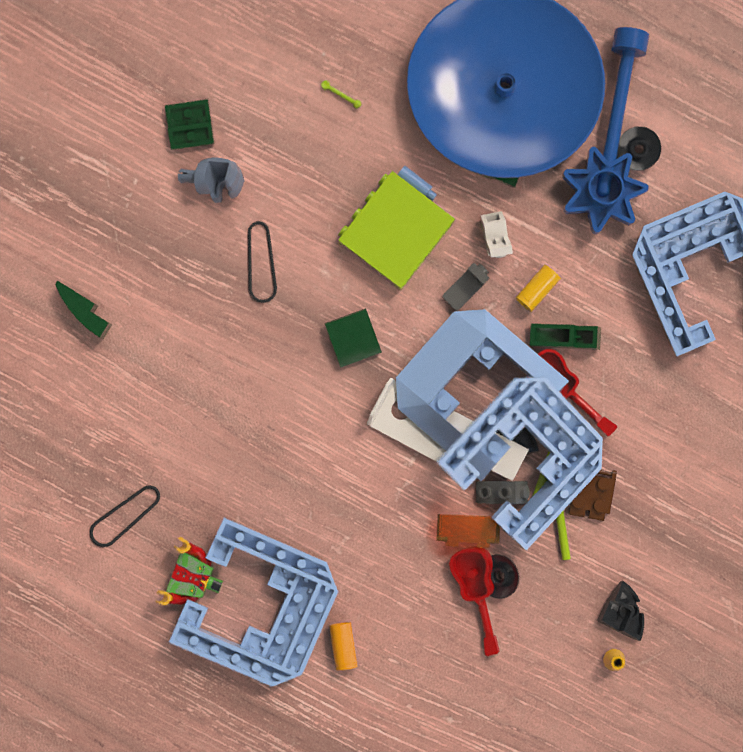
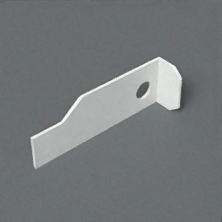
M390 378L368 418L367 425L437 462L446 450L408 417L398 420L392 415V406L397 402L396 381ZM455 411L446 419L462 434L474 422ZM495 432L511 448L498 461L492 471L513 481L529 449Z

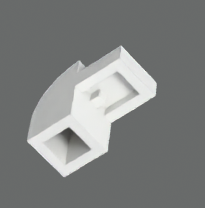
M502 211L480 215L488 256H491V258H502L507 254H513L512 245L507 234L506 220Z

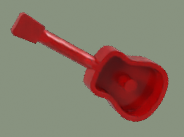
M546 349L538 353L541 358L569 381L560 391L565 399L569 397L609 437L618 428L617 425L605 416L602 417L575 392L579 385V378L568 369L562 355L553 349Z
M467 547L456 552L451 557L449 563L450 571L460 586L462 598L465 601H476L478 604L485 634V655H496L500 650L496 635L493 633L485 600L494 592V585L491 580L492 557L488 550L483 547Z

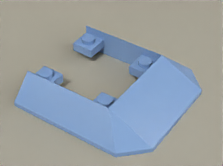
M722 192L643 226L632 254L676 357L716 340L707 320L688 327L671 289L672 286L689 279L681 259L716 244H720L728 263L743 257V198L728 192Z
M485 309L455 311L396 377L398 409L447 451L462 433L446 420L460 403L444 388L472 356L490 370L502 355H505L530 378L545 377L559 392L569 381ZM495 433L468 461L480 473L477 478L481 482L511 448Z
M545 377L514 378L437 461L442 470L462 489L466 490L480 475L468 461L497 430L510 441L524 426L550 452L536 468L547 481L519 512L506 501L491 517L504 532L525 550L537 540L602 469L603 438Z
M223 518L206 559L227 567L236 547L273 563L275 567L267 585L285 592L286 596L269 634L249 625L241 644L200 628L208 607L187 599L169 643L273 687L303 674L338 590L327 562Z

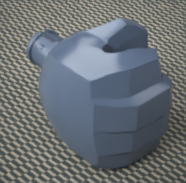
M216 157L202 160L198 163L196 170L180 169L178 173V181L180 183H194L195 189L199 194H210L215 203L222 202V190L225 186L228 189V195L232 199L239 195L245 182L243 173L235 162Z

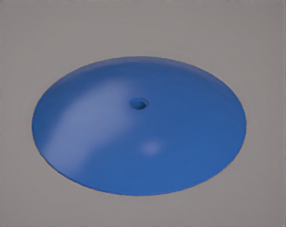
M456 0L436 14L420 34L410 57L407 88L410 106L420 130L433 147L444 157L456 165L480 175L498 178H519L541 173L557 166L575 153L587 140L602 110L605 96V73L598 47L589 31L574 14L554 0ZM506 82L511 87L508 89H504L500 86V84Z

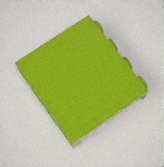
M392 171L389 175L385 174L380 179L378 190L376 192L371 191L366 197L365 202L367 204L362 210L358 208L351 217L353 222L350 226L345 225L338 234L340 237L338 242L386 277L401 291L452 226L455 218Z

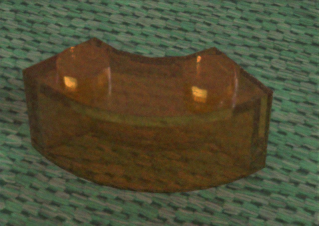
M437 514L436 541H444L445 546H459V542L477 543V547L490 548V544H499L500 526L491 518L492 516Z

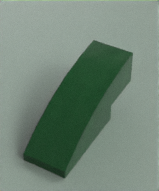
M57 281L55 284L57 290L75 318L93 334L104 339L112 324L94 314L98 305Z
M531 324L530 346L600 350L601 328L598 326Z

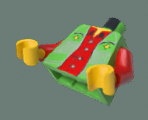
M183 537L178 538L183 542L181 547L174 545V548L180 552L166 590L167 592L157 591V593L164 595L161 601L155 600L156 603L161 605L168 603L184 605L187 599L197 602L199 598L204 597L207 589L219 593L223 580L212 577L214 567L211 565L212 561L206 559V552L201 547L188 543Z

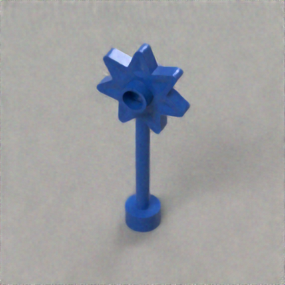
M619 27L614 31L611 50L621 55L603 155L596 147H591L587 155L586 169H566L562 174V178L576 192L564 207V213H587L593 234H598L610 217L625 225H632L635 222V216L630 200L645 194L649 189L646 183L628 177L632 161L630 153L617 158L634 58L646 55L649 41V33L637 28Z

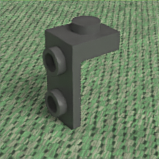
M473 263L443 294V299L458 311L489 280L487 276L489 272L481 264L477 266Z
M528 481L476 482V502L478 504H504L506 501L510 504H525L528 502L530 495Z

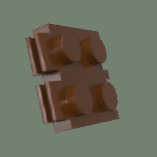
M600 470L597 474L611 477L606 478L595 475L567 506L569 507L568 515L585 517L586 510H589V519L604 521L605 513L610 514L617 471Z

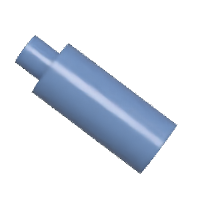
M404 166L398 173L402 179L431 201L437 196L431 190L433 186L408 167Z

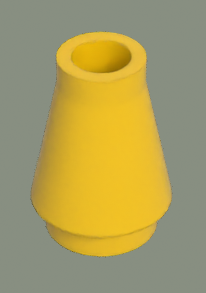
M618 649L608 650L603 658L604 665L610 671H618L625 665V656ZM619 658L620 662L614 665V660Z

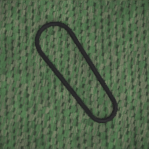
M257 221L248 228L249 293L255 301L266 303L275 297L277 283L269 227L264 222ZM258 224L266 228L274 285L272 296L265 300L256 298L252 291L251 230Z
M151 485L145 486L96 520L90 529L92 542L100 547H108L116 542L157 505L160 500L159 490ZM153 489L156 492V501L111 542L102 544L95 540L93 530L99 522L144 490Z

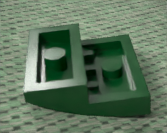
M208 99L165 105L171 150L215 144Z
M366 308L324 323L340 367L382 353Z

